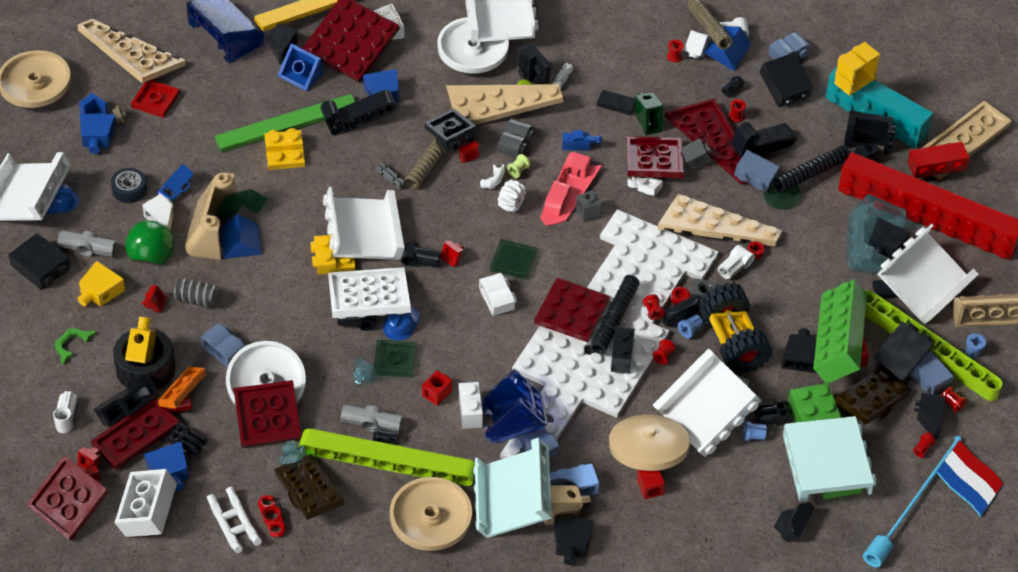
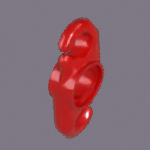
M263 495L258 501L263 521L269 531L273 527H280L281 530L279 532L271 531L269 534L272 537H281L286 531L281 511L276 506L275 501L271 505H264L263 502L265 500L273 501L274 497ZM269 513H276L278 515L275 519H268L266 517Z

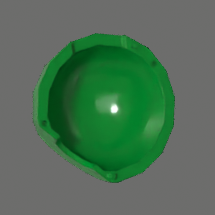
M144 220L135 224L129 230L125 240L126 253L131 261L136 262L144 261L163 265L171 257L174 249V238L170 230L163 223L154 220Z

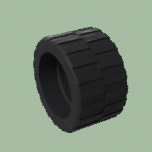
M150 328L156 330L154 354L161 358L149 366H134L125 360L130 330L121 335L116 341L113 348V357L117 378L123 386L129 388L147 378H151L158 390L165 387L171 381L175 374V359L171 340L164 332L156 328Z

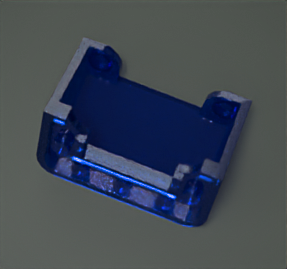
M191 0L186 3L188 24L192 28L202 26L218 42V49L225 51L226 56H224V60L230 64L264 45L263 31L257 28L231 0Z
M515 368L481 399L482 412L487 417L491 416L494 422L493 426L485 428V437L491 443L499 444L540 431L548 425L542 394Z

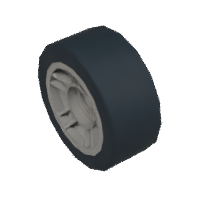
M124 168L112 176L111 189L116 200L122 203H133L141 200L146 195V178L140 170Z

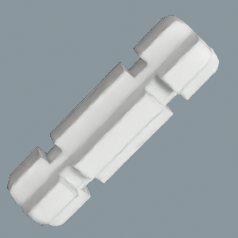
M565 63L552 83L559 84L560 90L573 71L572 64Z

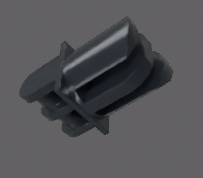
M774 399V404L758 406L753 411L756 415L757 424L777 423V426H779L781 423L793 421L794 417L790 414L791 409L788 408L789 402H776V399Z
M176 423V428L170 431L171 435L165 438L166 441L170 444L181 442L184 450L198 456L208 440L191 431L189 425L186 427Z

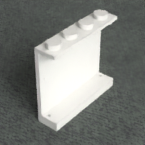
M465 0L471 42L535 38V31H538V20H534L536 18V8L532 7L534 0Z
M57 152L52 163L16 164L10 153H7L0 166V221L43 220L71 167L63 152Z
M332 187L328 188L327 194H324L323 205L326 206L327 233L331 236L330 249H333L334 257L401 259L404 242L394 190H387L384 200L333 197Z
M932 224L928 228L923 226L915 233L917 238L911 237L903 245L906 248L904 250L899 248L892 254L894 259L891 261L888 258L881 265L883 269L877 273L923 324H926L978 275L975 269L966 274L929 235L930 229L933 227Z
M708 349L653 406L664 417L681 424L689 434L690 443L701 455L706 457L715 451L716 446L721 441L726 440L730 436L731 431L736 426L744 422L745 417L750 412L757 409L758 404L762 400Z

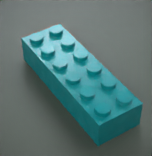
M837 67L830 73L826 98L830 102L841 106L846 111L851 110L893 117V125L896 126L895 135L892 137L915 149L928 137L933 112L876 80H873L849 96L834 84Z

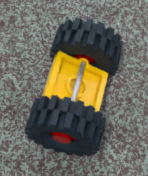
M729 282L725 283L724 286L719 284L715 289L712 287L709 293L705 292L703 294L704 297L700 298L698 306L707 326L714 328L722 347L720 348V355L725 365L734 374L737 373L738 375H741L743 372L748 373L751 370L756 371L757 367H763V363H767L769 357H772L771 352L773 350L765 333L754 328L746 311L750 310V302L741 285H736L733 282L731 285Z

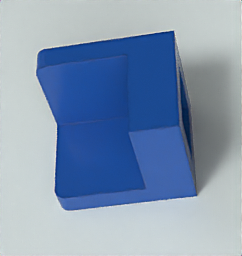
M93 93L79 102L81 114H109L108 104Z

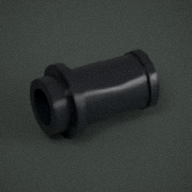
M739 76L732 77L731 81L721 91L722 93L727 91L724 95L730 97L737 89L743 87L744 81Z
M374 429L373 441L397 444L398 431Z

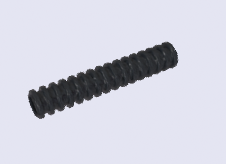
M844 145L832 149L805 164L775 177L773 180L774 186L777 191L784 192L845 162L850 152Z
M626 275L623 278L590 344L594 352L598 354H605L607 352L609 344L614 338L615 326L618 327L640 285L637 277Z

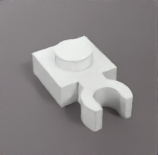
M632 177V179H628V186L638 188V191L654 196L663 187V181L651 177Z

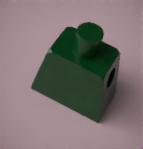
M653 92L639 93L636 96V117L645 136L663 132V104Z

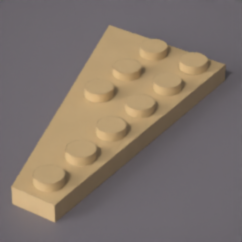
M681 194L676 196L658 223L657 230L663 231L664 228L674 229V232L681 233L682 230L691 231L693 235L723 239V236L733 237V241L747 239L751 242L758 241L763 245L774 247L782 234V230L773 226L765 225L756 220L748 219L739 214L731 213Z

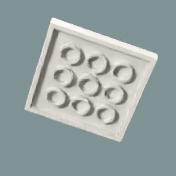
M404 267L328 273L333 318L344 319L346 317H365L368 315L384 316L386 314L401 315L411 312Z

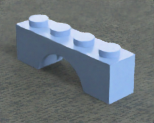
M582 464L574 468L560 469L550 473V485L577 486L581 496L598 494L599 481L592 464Z

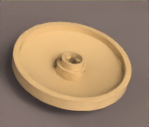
M34 50L20 53L10 58L0 69L1 95L8 102L20 107L36 108L49 105L60 99L67 92L71 84V73L66 61L59 55L48 51Z
M659 415L629 417L616 424L609 435V449L613 457L630 468L644 471L664 470L679 464L687 456L690 447V438L686 429L678 422Z
M438 477L419 478L405 484L395 494L390 505V523L398 538L413 548L425 551L442 550L453 546L466 535L472 521V505L464 490L457 484Z

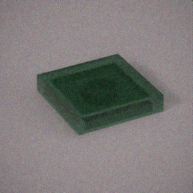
M501 239L490 265V271L526 280L536 256L537 248Z
M377 339L373 375L412 378L416 342Z

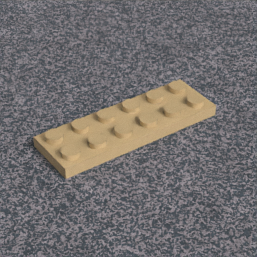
M983 101L922 148L962 141L970 157L1011 125L1012 120ZM945 173V174H943V175H940V174H939V175H933V176H934L935 178H937L938 180H940V179H942L944 176H946L948 173Z

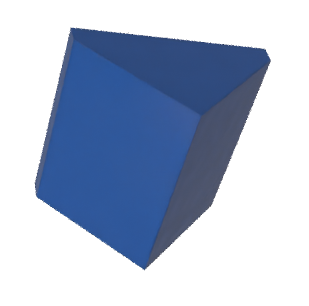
M722 26L732 39L731 46L722 50L711 40L704 53L734 71L751 44L741 27Z
M291 43L277 76L308 91L323 75L322 58Z
M237 214L220 228L224 259L262 255L257 223Z

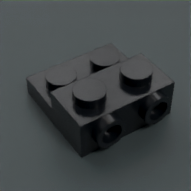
M533 43L520 47L518 50L520 55L518 72L521 78H525L529 82L534 81L535 84H551L552 65Z
M454 108L424 123L425 129L436 137V144L446 152L450 150L456 151L462 144L466 142L472 143L476 138V125Z

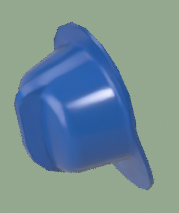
M61 184L46 214L74 210L79 205L78 195L69 186Z
M411 306L410 313L401 315L388 314L383 324L384 334L391 340L396 341L409 338L420 319L418 310Z

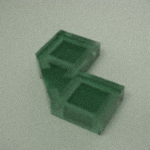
M251 188L230 193L223 197L216 212L229 220L236 216L241 206L259 214L267 198Z

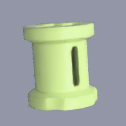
M519 154L513 163L507 165V171L514 178H519L521 172L528 169L531 163L527 157Z

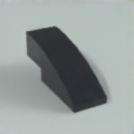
M147 378L94 408V411L102 425L110 427L123 417L135 413L159 396L160 393L152 379Z

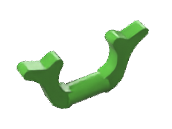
M70 328L56 340L55 349L61 356V364L64 365L66 360L72 357V352L62 348L71 337L78 336L87 343L89 338L95 335V331H82Z

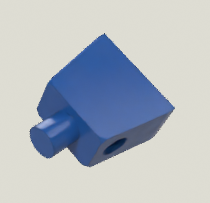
M397 69L363 75V86L368 96L383 90H389L395 103L399 102Z
M80 114L83 147H89L90 153L97 154L100 152V147L108 148L110 146L117 126L115 114Z
M181 442L144 454L148 470L167 469L177 483L175 492L184 488L183 480L188 479V470Z

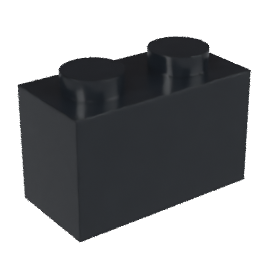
M615 326L610 372L630 374L635 328Z

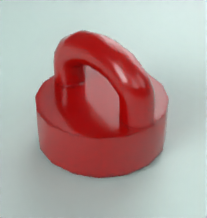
M684 287L674 288L670 296L673 306L690 298V292Z

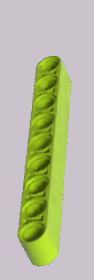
M869 290L864 291L867 294L865 317L890 334L895 331L902 321L907 325L912 323L919 329L918 333L920 335L926 334L934 340L932 344L936 349L934 351L931 350V352L950 371L955 379L986 400L994 401L998 399L1003 384L998 376L876 293Z
M305 429L298 446V450L305 455L311 454L315 457L422 478L438 477L463 486H471L475 477V462L469 459L315 429Z

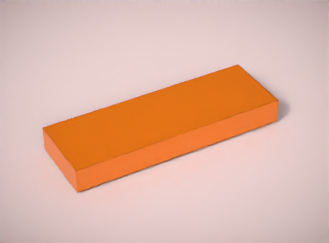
M188 366L158 400L159 407L177 408L206 375L205 368Z

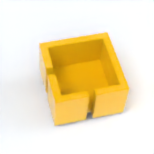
M863 42L859 46H855L848 53L842 54L837 61L838 65L834 84L850 96L875 80L880 53L866 42Z

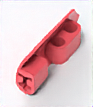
M576 152L568 154L558 179L554 180L540 217L546 226L566 222L576 207V196L586 192L601 169V165H590L591 158Z

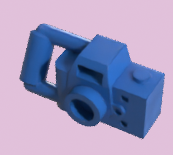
M583 130L563 133L562 150L590 151V144L600 145L602 137L600 135L590 136V133H584Z
M182 164L159 189L158 195L162 194L173 203L181 193H184L190 187L188 180L193 177L194 173L185 164ZM185 184L187 187L184 190L181 189V187ZM167 188L174 194L172 197L164 192Z

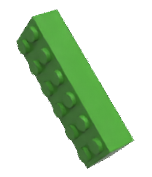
M855 279L844 282L832 290H827L821 296L813 369L826 384L860 370L867 294Z
M825 383L790 390L788 402L795 423L841 418L829 384ZM863 488L824 492L821 495L823 500L862 493Z

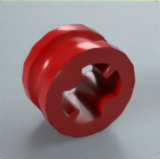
M758 241L750 242L747 250L755 255L754 260L762 258L764 254V245Z

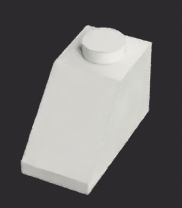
M691 30L684 51L689 52L688 56L693 58L704 57V51L712 39L707 34Z
M159 194L142 205L144 217L147 220L161 222L171 231L173 204L168 198L166 199L162 194Z

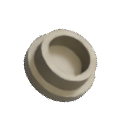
M117 105L115 109H112L113 114H115L117 123L126 122L127 113L124 107L120 108Z

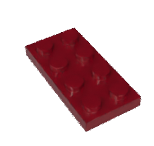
M155 398L132 415L125 417L91 440V446L101 450L99 454L117 470L170 434V431L176 428V423L180 422L165 407H159L158 400Z

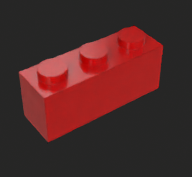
M961 141L910 150L907 163L913 177L925 178L967 170L970 157Z

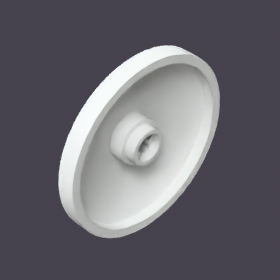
M468 17L449 23L438 36V53L442 61L452 69L464 73H483L498 67L507 57L509 50V40L471 42Z
M259 341L243 347L230 361L226 373L227 391L234 404L233 388L293 380L296 404H298L303 396L306 385L305 369L298 355L289 347L274 341Z

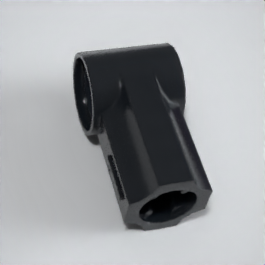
M407 242L404 246L401 262L403 265L414 267L417 264L438 267L441 251L422 248L416 242Z
M376 315L338 318V326H356L360 330L371 331L376 327Z

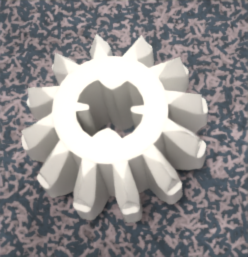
M516 180L506 182L501 192H499L498 206L508 212L514 213L518 211L520 206H522L523 200H525L526 187Z

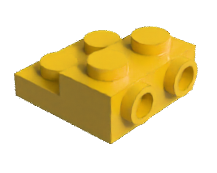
M290 128L285 132L271 130L268 133H264L268 170L305 167L301 130Z
M330 235L314 236V241L310 243L311 253H315V256H312L313 268H317V275L331 272L355 271L354 258L333 256V249H330Z

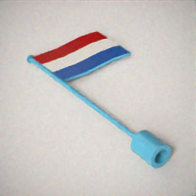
M956 436L954 443L887 536H876L863 553V559L872 567L881 566L893 549L890 537L936 473L951 490L971 505L979 517H981L1003 485L1002 481L989 467L967 449L962 443L960 436Z

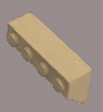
M1018 294L954 297L952 313L955 326L1018 324Z

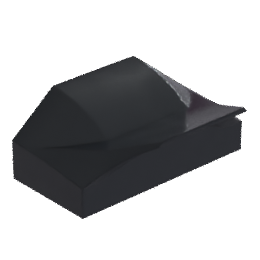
M694 295L664 310L662 322L666 327L678 328L680 321L687 320L693 315L698 314L699 298Z
M810 502L797 505L793 509L782 511L774 528L781 533L782 538L786 542L799 538L815 506Z

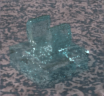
M359 357L354 362L355 370L352 375L355 377L353 381L358 385L363 380L371 383L375 379V368Z
M294 440L287 441L286 445H282L284 453L279 457L281 465L300 461L306 455L304 446L296 448Z

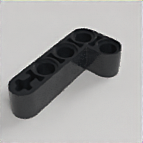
M389 90L377 92L339 109L332 100L325 101L320 106L328 129L334 136L337 133H346L389 115L397 108Z
M744 122L737 127L731 141V146L739 157L742 158L746 150L756 155H762L790 147L796 143L798 137L786 123L756 131L750 122Z

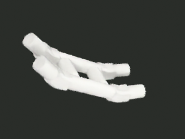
M233 486L226 489L233 509L224 513L215 495L207 496L211 510L235 553L242 551V547L235 535L245 531L254 545L258 546L261 544L262 540L247 517ZM238 516L242 524L230 528L227 520Z

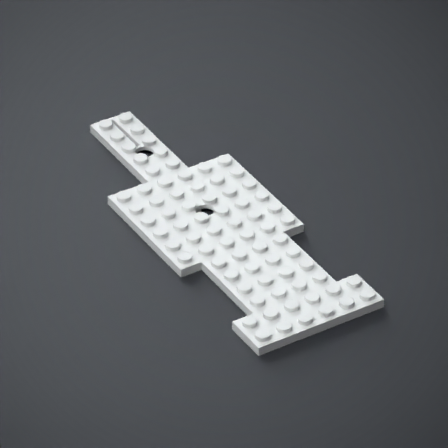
M616 210L600 234L601 240L615 246L587 287L609 295L610 301L588 343L539 326L512 367V372L544 385L541 393L518 428L534 419L539 421V417L542 415H550L554 419L553 423H547L543 426L557 441L581 403L617 418L652 363V353L659 348V342L662 339H666L669 335V330L655 325L654 322L656 320L648 318V310L642 303L643 299L648 295L656 294L660 299V307L664 308L670 299L672 290L678 286L684 275L696 279H704L718 257V251L668 230H657L658 226ZM626 275H633L640 281V285L618 326L635 328L630 374L610 372L614 338L605 354L595 352L588 355L584 352V348L592 343ZM516 431L501 452V459L526 452L515 442Z

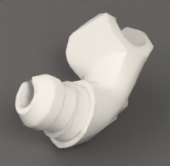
M504 164L500 168L493 165L494 176L480 181L482 189L488 188L491 190L501 182L505 175Z

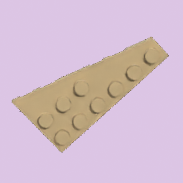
M94 19L78 24L79 32L141 83L184 67L186 64V60L182 58L178 60L173 58L169 52L162 53L157 51V47L135 37L130 39L121 31L118 33L110 30V26Z
M559 84L446 85L452 109L457 110L474 125L563 102Z

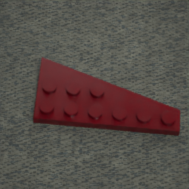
M715 98L665 111L664 117L692 142L700 138L704 144L708 143L712 150V153H710L711 158L741 185L747 183L734 176L736 166L741 160L731 146L735 133Z

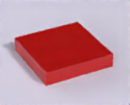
M149 80L143 84L132 100L131 108L164 118L179 96L180 89Z

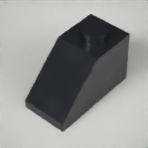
M277 24L274 30L270 31L269 40L271 49L280 65L284 61L290 44L296 45L298 39L297 29Z
M921 393L920 400H916L914 411L918 412L917 420L929 433L934 435L935 439H939L945 397Z

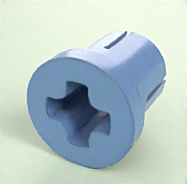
M693 315L687 320L680 321L678 323L680 334L686 339L693 337L694 333L704 326L703 320L700 319L701 317Z
M973 333L967 337V356L972 358L973 354V358L980 357L986 345V339L982 335Z
M750 421L744 422V441H749V439L765 440L766 424H756Z

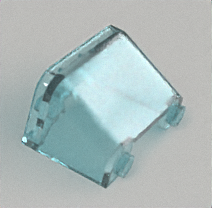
M870 194L851 210L847 220V267L853 271L879 273L883 269L881 265L888 257L876 253L875 247L868 245L877 218L879 217L903 229L907 224L906 210Z

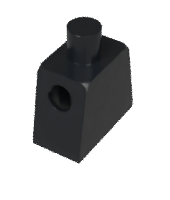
M878 217L867 246V251L871 252V259L879 262L882 258L892 260L894 258L892 254L899 248L903 249L905 247L903 244L908 241L910 232Z
M801 328L798 330V334H790L783 354L781 369L817 373L813 369L817 337L810 336L808 329Z
M554 517L556 555L564 556V563L566 565H575L576 557L585 558L593 533L594 520Z

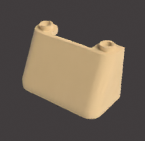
M217 174L199 198L185 242L186 253L190 256L221 260L223 250L220 248V221L214 215H224L227 209L235 210L237 197L234 174Z

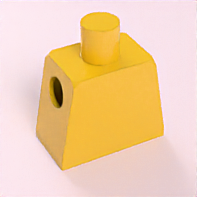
M96 261L80 280L81 295L77 299L82 306H86L91 301L99 306H103L125 291L124 279Z
M139 316L138 327L131 328L125 360L140 363L153 361L156 330L150 329L151 318Z

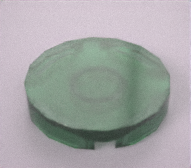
M774 182L768 191L763 193L767 204L779 210L794 208L799 203L801 197L798 185L784 192H779L776 190Z

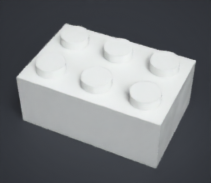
M167 469L130 472L115 520V524L125 537L162 534L177 485Z

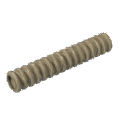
M690 0L688 2V9L718 48L722 50L729 48L732 44L731 37L702 0Z
M436 138L405 177V182L410 188L417 189L436 165L442 154H444L445 150L436 144Z

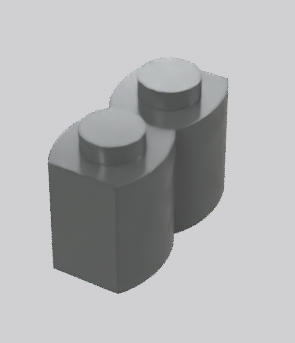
M511 118L499 139L498 152L515 158L519 154H524L527 149V142L531 141L534 136L532 124Z

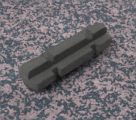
M384 162L376 166L377 172L381 175L383 174V177L397 189L401 190L406 186L405 180L399 177Z

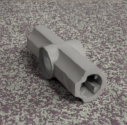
M60 231L58 235V247L77 250L79 254L89 257L92 254L113 257L117 252V241L99 238L90 231H85L83 234Z
M346 404L343 405L340 418L341 422L359 425L362 429L369 432H374V429L380 428V430L398 431L399 433L403 422V416L383 412L377 406L361 408Z

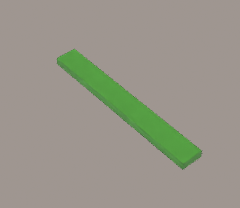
M351 94L332 99L338 109L355 102ZM322 103L215 135V141L222 153L264 140V133H268L271 130L285 132L290 128L299 129L325 121L320 109Z

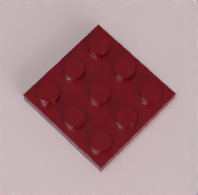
M626 136L627 176L683 178L681 138Z
M556 278L534 319V324L588 343L610 301V296Z
M293 380L233 388L241 448L301 439Z
M64 455L26 505L67 539L72 541L109 493V490Z

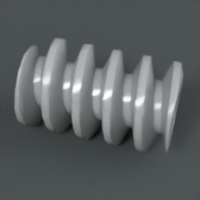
M186 277L183 282L179 278L174 289L175 300L179 301L182 299L183 302H188L189 300L190 304H195L196 302L198 306L202 304L205 307L213 306L217 296V284H214L212 289H210L208 282L205 287H202V281H199L196 286L195 279H192L190 284H188V278Z

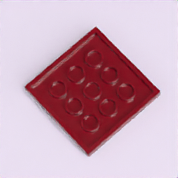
M338 0L302 49L322 58V63L360 83L363 75L368 73L400 27L393 21L353 0Z

